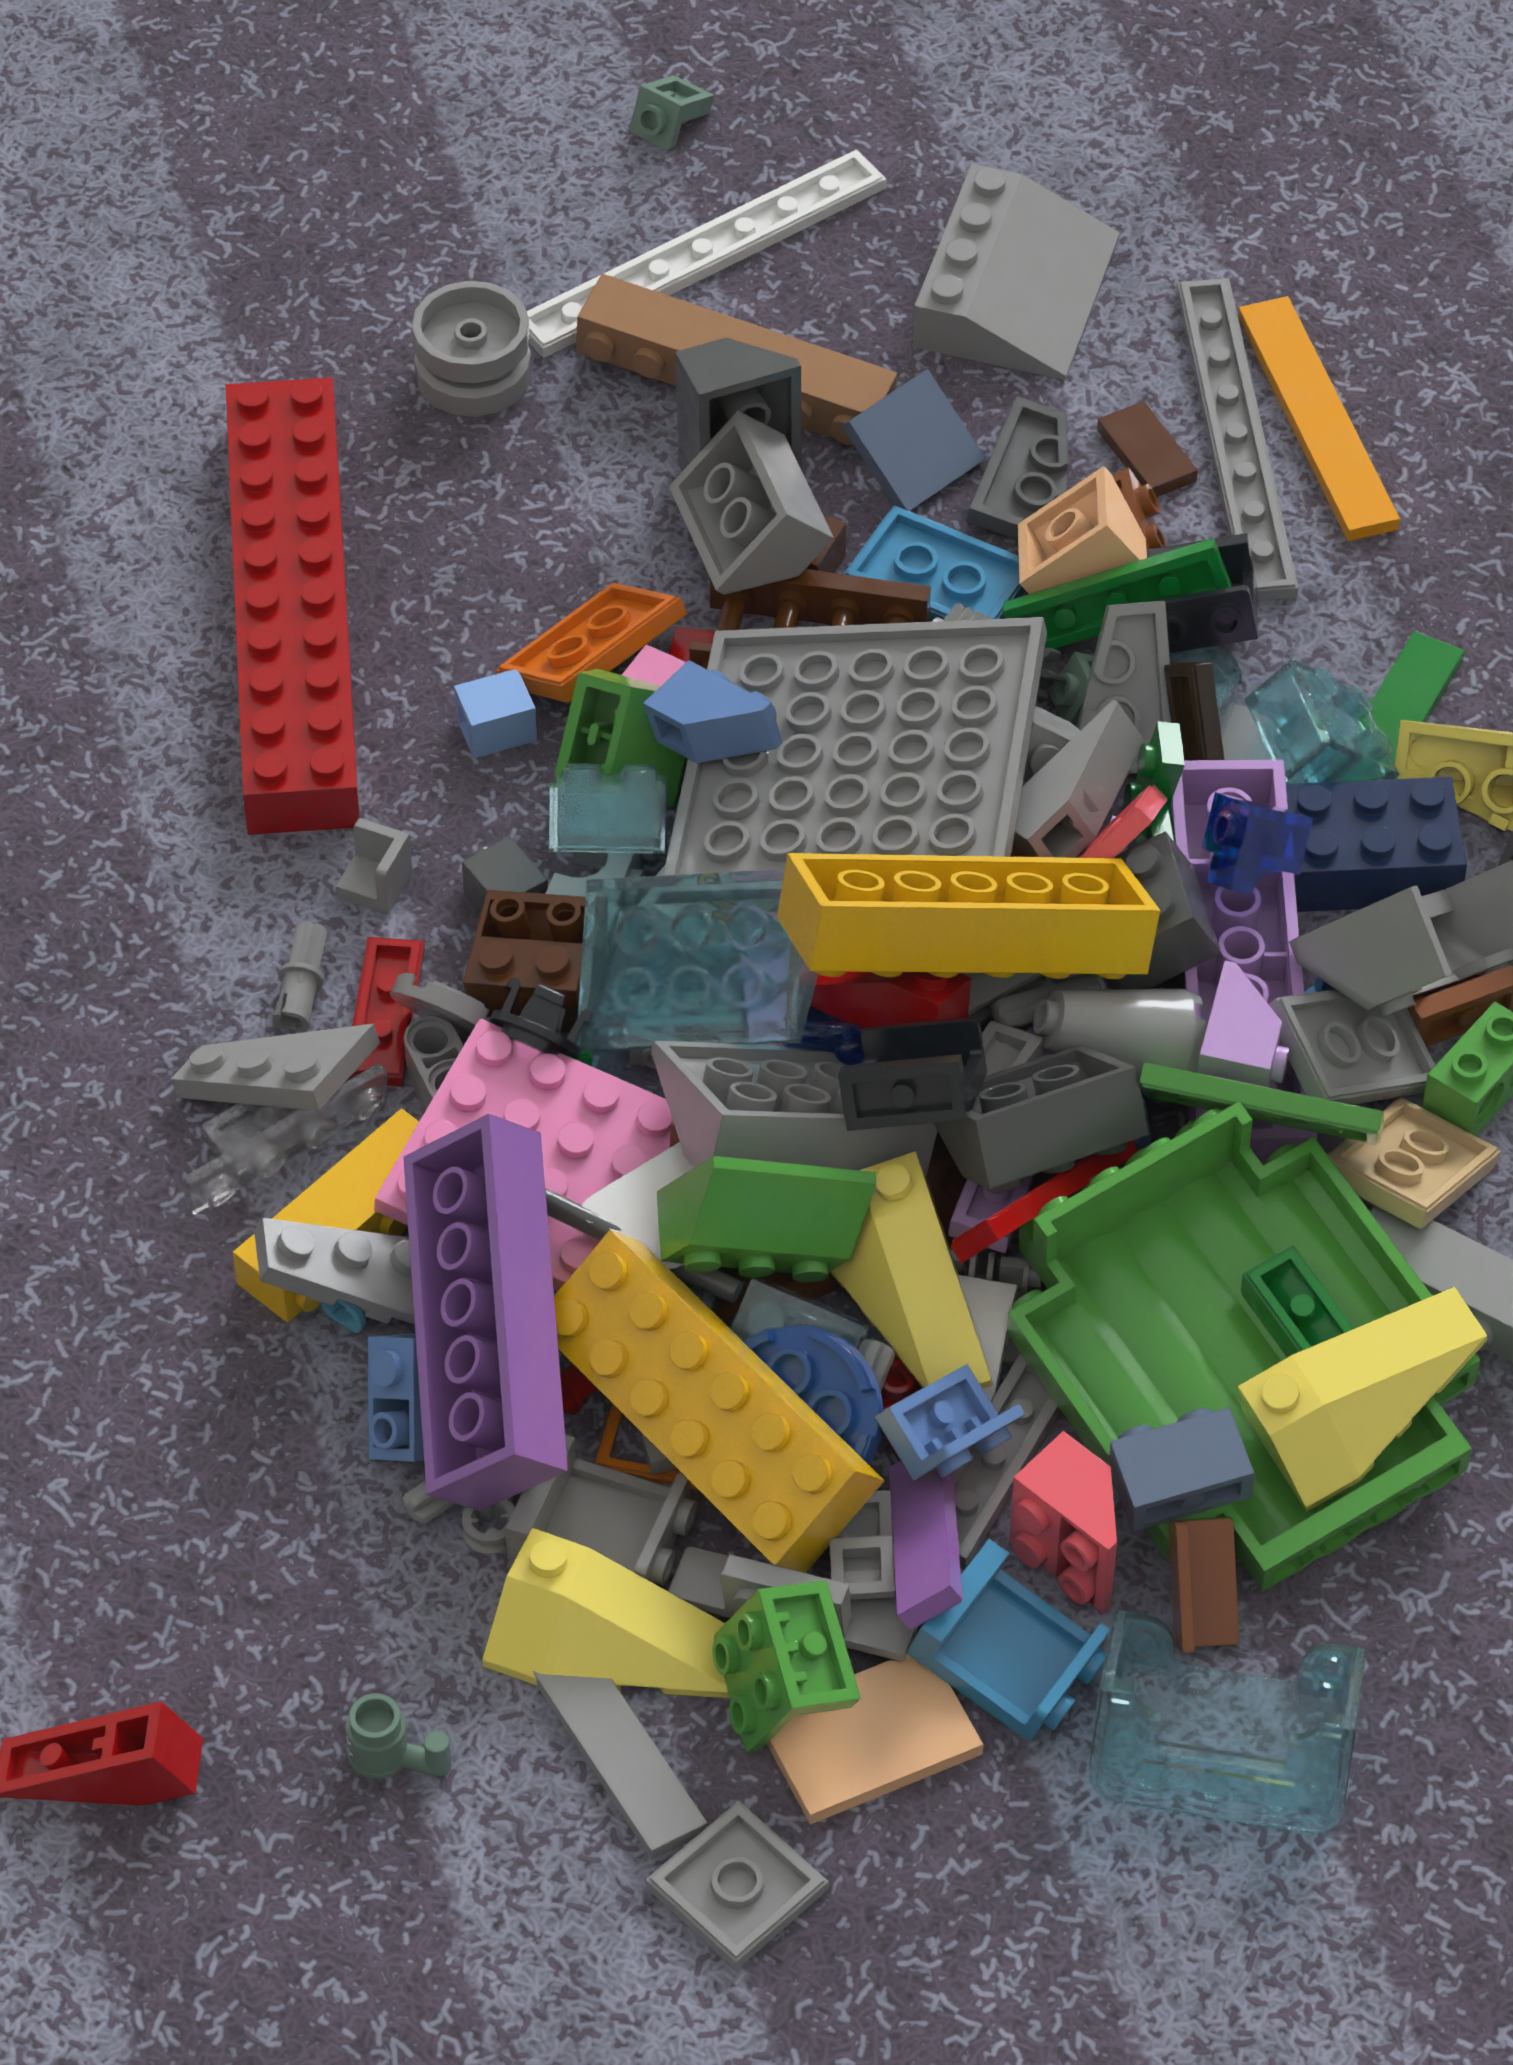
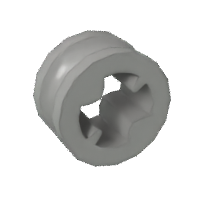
M505 1499L481 1511L465 1507L462 1512V1527L466 1544L474 1551L482 1554H497L507 1550L505 1527L513 1513V1504ZM495 1516L500 1517L501 1530L490 1527L485 1533L479 1531V1519L489 1522Z

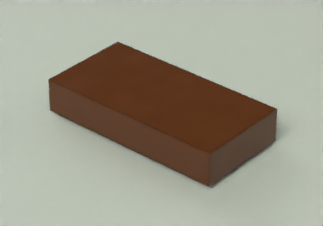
M1145 401L1098 418L1097 431L1126 468H1130L1141 486L1149 484L1156 497L1197 482V468Z

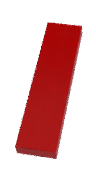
M1133 1141L1128 1142L1129 1147L1120 1153L1104 1156L1091 1154L1077 1162L1072 1169L1059 1173L953 1239V1244L950 1247L959 1261L963 1263L1037 1217L1041 1208L1051 1200L1060 1196L1069 1197L1088 1185L1090 1178L1097 1176L1110 1167H1117L1138 1152V1149Z

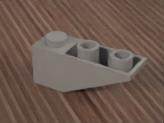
M1112 700L1022 786L1012 846L1019 856L1075 858L1096 838L1144 742V739L1117 701Z

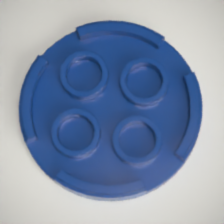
M796 1325L773 1330L765 1329L744 1341L868 1465L871 1464L881 1439L882 1428L875 1416L883 1412L881 1390L872 1368L852 1344L829 1331L813 1326Z

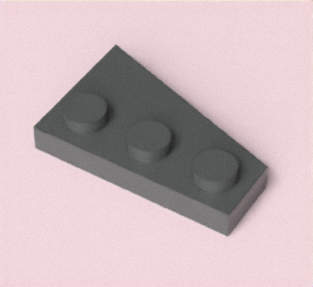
M1019 396L1015 397L969 508L966 522L1018 540V524L1067 491L1068 438L1066 413Z

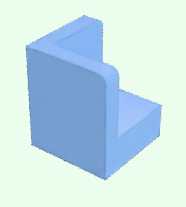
M510 670L454 686L456 720L473 758L537 741L536 708L518 670Z

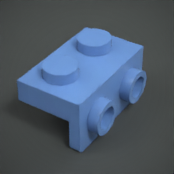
M968 1364L888 1407L875 1416L911 1478L915 1481L934 1469L938 1471L941 1478L948 1476L974 1459L969 1452V1449L974 1446L982 1456L1013 1437L1007 1426L1024 1416L1025 1412L1020 1404H1017L998 1415Z

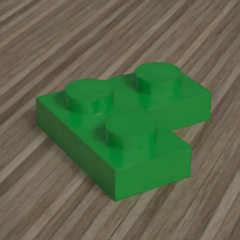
M1157 721L1150 743H1143L1140 747L1137 760L1138 776L1135 783H1128L1125 788L1123 810L1149 785L1151 787L1155 785L1168 800L1153 822L1128 844V849L1164 831L1175 842L1170 803L1185 766L1180 724Z

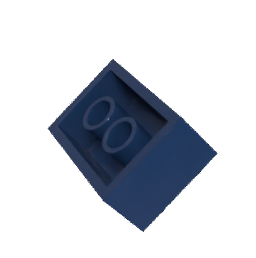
M1452 777L1286 784L1297 912L1362 909L1416 885L1421 896H1425L1465 881L1467 861Z

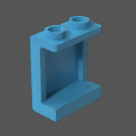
M989 1538L961 1574L962 1602L925 1622L906 1653L1013 1732L1031 1741L1043 1724L1054 1731L1076 1701L1067 1694L1074 1682L1078 1679L1087 1686L1109 1656L1100 1647L1111 1629L1100 1623L1092 1634L1088 1633L1001 1570L1009 1552Z

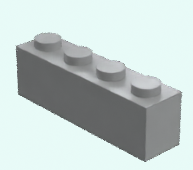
M1374 1205L1370 1213L1431 1295L1434 1296L1453 1287L1457 1289L1487 1334L1488 1340L1479 1350L1491 1351L1511 1361L1513 1364V1260L1434 1220L1420 1230Z

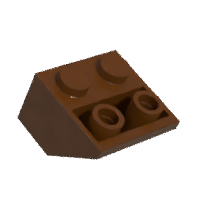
M487 890L463 980L466 994L485 1004L484 1007L490 1010L486 1018L491 1017L493 1010H502L510 993L505 987L512 978L519 979L521 984V991L513 1011L514 1015L520 1016L521 1011L539 984L565 995L563 1006L567 1007L561 1030L571 1031L584 1009L592 1011L599 985L600 898ZM587 1025L584 1026L582 1032H587Z

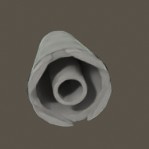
M1186 989L1055 990L1048 999L1040 1001L1033 1023L1035 1033L1044 1037V1048L1056 1053L1077 1045L1087 1046L1136 1066L1139 1084L1144 1062L1197 1073L1199 1055L1206 1032V1020L1196 1018L1194 1004L1203 1005L1202 999L1194 991ZM1140 1085L1142 1097L1160 1105L1168 1106L1175 1104L1147 1098Z

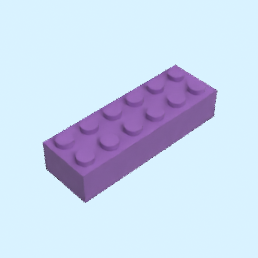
M489 1113L403 1156L426 1495L478 1511L568 1472L541 1133Z

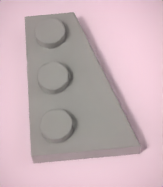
M1165 601L1106 605L1077 723L1078 729L1082 730L1112 700L1120 704L1144 739L1143 743H1150L1157 721L1171 723L1164 665L1170 664ZM1138 754L1131 766V771L1129 772V774L1137 773Z
M374 1024L202 1045L190 1055L189 1060L175 1073L171 1081L178 1098L320 1111L380 1044V1040Z

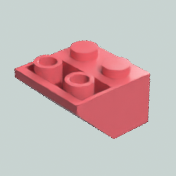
M1063 1431L1013 1477L1009 1542H1011L1012 1549L1017 1557L1024 1564L1031 1568L1042 1566L1058 1579L1059 1585L1067 1597L1080 1605L1088 1602L1102 1614L1111 1607L1117 1548L1111 1467Z

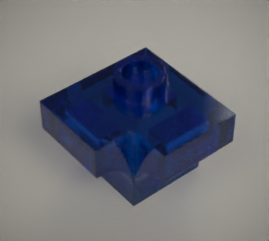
M1215 792L1201 849L1213 853L1207 882L1230 891L1252 895L1257 882L1269 873L1283 871L1300 875L1313 818L1289 809Z

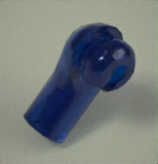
M786 1019L782 1034L783 1046L835 1053L838 1061L846 1065L859 1064L864 1060L861 1042L863 1028L857 1023Z

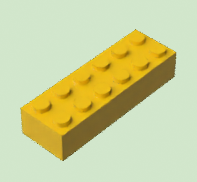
M787 853L777 919L808 969L824 976L837 977L849 971L872 972L883 977H897L903 972H928L931 975L943 978L955 977L959 973H985L996 978H1010L1015 973H1040L1043 976L1055 979L1067 978L1070 974H1096L1107 979H1121L1126 974H1148L1160 909L1122 858Z
M610 1229L554 1295L558 1349L773 1565L806 1573L828 1548L830 1539L836 1538L885 1481L641 1241Z

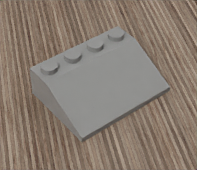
M971 163L914 305L913 347L1066 380L1120 233L1022 174Z
M653 1041L652 1057L681 1148L686 1159L694 1167L712 1156L862 1170L916 1151L925 1176H927L937 1134L934 1123L847 1131L838 1072L843 1065L864 1064L863 1049Z

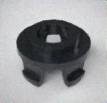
M517 978L510 979L505 987L510 993L502 1010H493L490 1021L502 1027L501 1032L505 1033L513 1041L530 1046L544 1054L557 1056L558 1053H562L573 1059H578L582 1049L577 1045L584 1026H592L594 1020L592 1011L584 1009L568 1037L565 1038L560 1035L567 1007L563 1006L565 995L539 984L521 1011L520 1016L513 1014L521 991V984Z

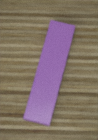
M899 1461L888 1467L892 1507L891 1520L897 1616L911 1630L961 1603L963 1597L953 1473L941 1478L938 1471L934 1469L913 1481L902 1461Z

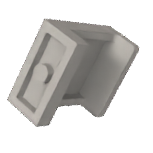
M565 1434L568 1472L522 1492L505 1527L507 1558L511 1560L516 1559L531 1529L535 1528L589 1547L648 1581L665 1586L675 1562L676 1553L675 1550H671L677 1534L687 1537L696 1518L698 1502L691 1499V1482L684 1474L678 1472L670 1488L576 1458L575 1437Z

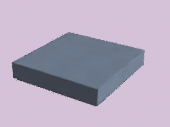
M928 368L842 425L847 436L891 503L907 511L912 510L986 459Z

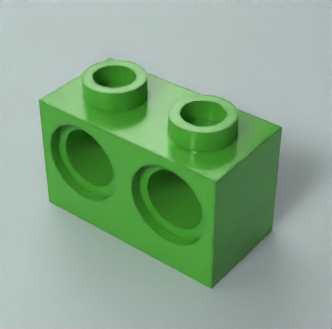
M1494 1002L1427 1074L1422 1108L1474 1136H1477L1513 1096V1012L1497 1002Z

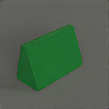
M1294 1245L1242 1275L1241 1294L1287 1358L1355 1329Z

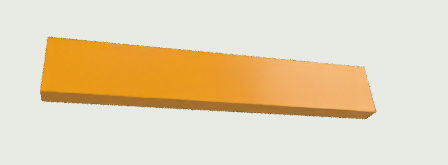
M1286 296L1239 307L1238 320L1347 541L1399 530L1400 518L1289 297Z

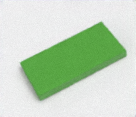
M1144 1062L1140 1085L1147 1098L1204 1110L1219 1108L1221 1111L1240 1102L1253 1120L1374 1145L1377 1142L1380 1143L1384 1126V1113L1381 1110Z

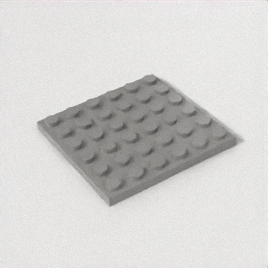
M1031 617L715 631L707 670H717L723 673L731 683L750 693L757 691L763 694L776 710L775 719L783 742L774 750L695 763L688 759L661 883L666 898L781 895L787 853L1011 857L1047 637L1044 618Z

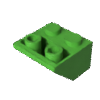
M601 669L578 672L553 782L587 792L591 788L657 805L675 807L688 759L656 742L643 704L661 686Z

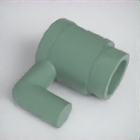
M379 1693L367 1694L359 1698L352 1705L345 1727L347 1738L346 1752L351 1767L358 1774L367 1778L383 1779L395 1775L403 1768L432 1776H443L448 1773L451 1768L449 1737L445 1732L441 1730L429 1732L424 1738V1747L411 1744L408 1741L404 1714L391 1697Z

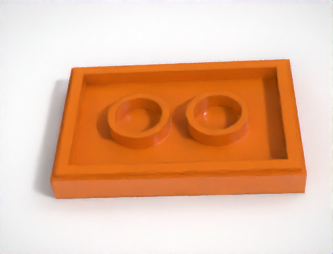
M613 582L498 666V669L495 671L499 674L510 670H518L528 693L568 703L573 697L578 672L593 669L610 672L687 615V611L681 597Z

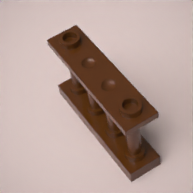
M805 569L797 577L723 595L715 590L710 579V608L722 610L716 631L739 630L743 614L745 613L776 617L773 628H794L797 626L798 621L828 624L830 626L930 622L931 586ZM691 641L689 660L707 669L712 644Z

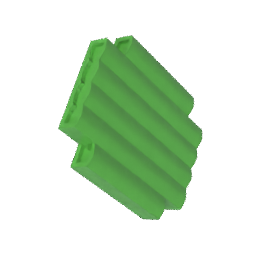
M1237 1102L1223 1111L1219 1108L1209 1110L1199 1118L1188 1122L1177 1132L1172 1140L1164 1137L1139 1150L1127 1160L1123 1168L1119 1169L1115 1166L1102 1171L1097 1176L1090 1178V1183L1075 1192L1074 1196L1069 1199L1067 1196H1060L1051 1200L1041 1208L1037 1217L1020 1227L1019 1250L1047 1290L1044 1292L1040 1289L1032 1290L1024 1294L1013 1304L1008 1312L1007 1334L1088 1450L1108 1465L1110 1441L1117 1440L1123 1432L1131 1428L1149 1425L1155 1429L1175 1423L1182 1415L1196 1409L1209 1408L1213 1412L1230 1407L1254 1471L1251 1498L1180 1519L1232 1517L1235 1554L1260 1590L1264 1591L1301 1571L1313 1561L1342 1548L1365 1530L1391 1519L1417 1499L1443 1488L1468 1470L1472 1448L1441 1405L1449 1402L1476 1383L1481 1360L1475 1354L1440 1393H1435L1412 1418L1411 1426L1399 1439L1395 1437L1374 1460V1467L1360 1482L1306 1512L1243 1414L1238 1386L1287 1358L1241 1294L1243 1273L1294 1245L1354 1328L1415 1304L1432 1295L1314 1136L1298 1146L1290 1143L1280 1147L1268 1157L1265 1165H1263L1250 1148L1253 1119L1242 1104ZM1112 1477V1484H1113L1114 1487L1116 1488V1485H1115L1114 1480H1113V1477ZM1168 1522L1144 1529L1169 1564Z

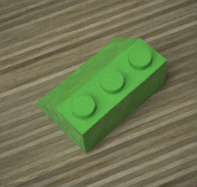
M712 1156L657 1191L661 1262L683 1263L684 1269L689 1272H710L720 1267L738 1268L739 1275L744 1277H763L774 1272L792 1273V1279L799 1282L824 1280L829 1276V1271L849 1261L852 1257L876 1185L875 1172Z

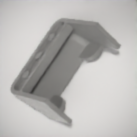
M1513 860L1452 887L1425 896H1421L1417 885L1292 939L1289 943L1297 964L1367 1011L1379 1007L1382 1017L1416 1005L1413 998L1415 995L1473 976L1480 977L1510 966L1509 963L1513 961Z

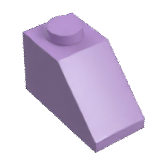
M1224 961L1199 1055L1197 1073L1270 1088L1271 1081L1283 1082L1290 1048L1279 1046L1282 1021L1235 962Z

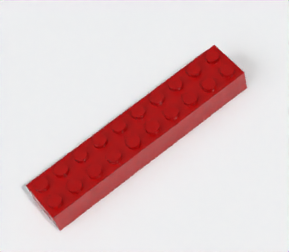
M333 377L225 384L242 783L247 835L353 828L360 818Z

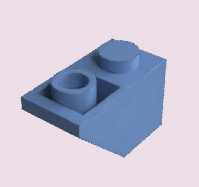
M690 660L643 702L656 742L695 763L774 750L783 742L775 719L776 710L763 694L757 691L750 693L731 683L723 673L717 670L709 671Z
M415 1333L368 1336L369 1459L405 1462L424 1460Z

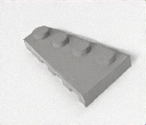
M262 1218L254 1231L261 1282L333 1306L339 1299L358 1305L366 1312L365 1317L386 1324L393 1317L415 1325L409 1237Z

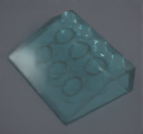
M785 869L587 880L578 1017L584 1009L592 1011L594 1020L592 1026H584L577 1045L582 1049L581 1052L652 1049L653 1041L745 1045L800 1043L818 973L808 969L777 919Z

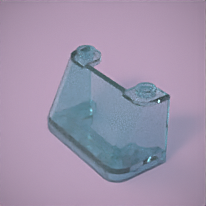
M1115 1609L1098 1691L1088 1770L1089 1781L1094 1790L1102 1797L1117 1803L1304 1833H1322L1330 1830L1340 1822L1344 1813L1367 1649L1340 1644H1321L1313 1647L1303 1656L1299 1668L1298 1682L1172 1662L1174 1636L1167 1624L1159 1618L1148 1614Z

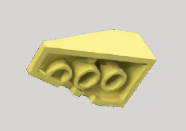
M1400 720L1394 777L1398 779L1452 777L1458 807L1488 821L1489 824L1503 831L1507 829L1513 831V732Z
M916 1151L862 1169L861 1171L875 1172L876 1185L852 1257L849 1261L831 1270L832 1276L858 1304L863 1315L873 1327L877 1328L893 1348L896 1356L922 1389L968 1364L982 1389L993 1386L994 1384L931 1188Z
M1453 1287L1293 1354L1238 1386L1243 1414L1302 1506L1308 1512L1360 1482L1374 1467V1460L1395 1437L1399 1439L1411 1426L1412 1418L1435 1393H1440L1488 1340L1487 1334L1457 1289Z
M535 1528L531 1529L506 1576L483 1655V1667L536 1686L537 1679L533 1671L547 1675L612 1679L620 1692L621 1686L659 1688L663 1694L730 1698L724 1675L717 1671L712 1653L714 1635L724 1626V1622L589 1547Z

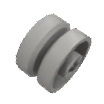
M464 281L445 285L430 293L415 309L412 322L413 346L416 352L414 358L415 379L421 395L435 408L457 416L479 417L494 414L516 403L528 389L531 377V352L528 347L530 340L529 317L523 302L510 290L489 282Z

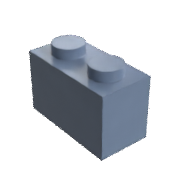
M1230 1407L1213 1412L1209 1408L1196 1409L1182 1415L1175 1423L1155 1429L1149 1425L1137 1426L1123 1432L1117 1440L1110 1441L1109 1466L1111 1467V1474L1132 1532L1168 1522V1520H1177L1251 1498L1254 1471Z

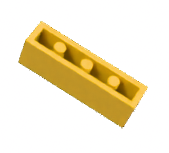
M401 1108L272 1219L400 1236L408 1228V1225L374 1211V1201L419 1121ZM255 1233L233 1251L237 1284L287 1323L302 1310L311 1312L321 1304L318 1300L260 1281Z

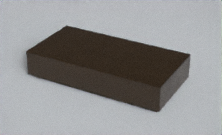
M1178 662L1164 665L1171 723L1180 724L1184 761L1225 760L1212 662Z

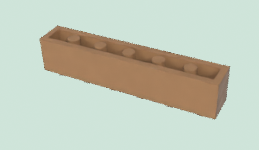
M603 273L577 316V353L676 386L675 352L723 338L733 339L797 358L801 365L802 429L832 437L844 445H853V443L842 428V425L896 390L898 372Z

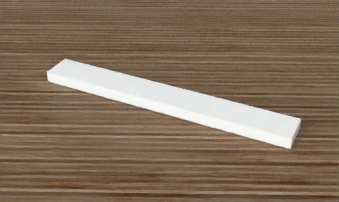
M856 149L604 274L670 296L886 189V178ZM600 276L526 311L529 317V343L543 358L576 342L577 316Z

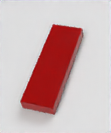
M367 937L352 1026L374 1024L380 1044L345 1083L403 1087L406 1070L404 1034L406 1028L414 1021L415 1013L391 998L390 992L398 974L402 973L415 974L416 979L413 985L419 986L425 953L424 941Z

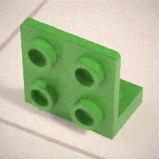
M827 1580L757 1589L714 1635L713 1661L717 1671L724 1675L731 1700L729 1705L731 1725L734 1731L741 1735L747 1753L761 1750L794 1716L852 1708L861 1699Z

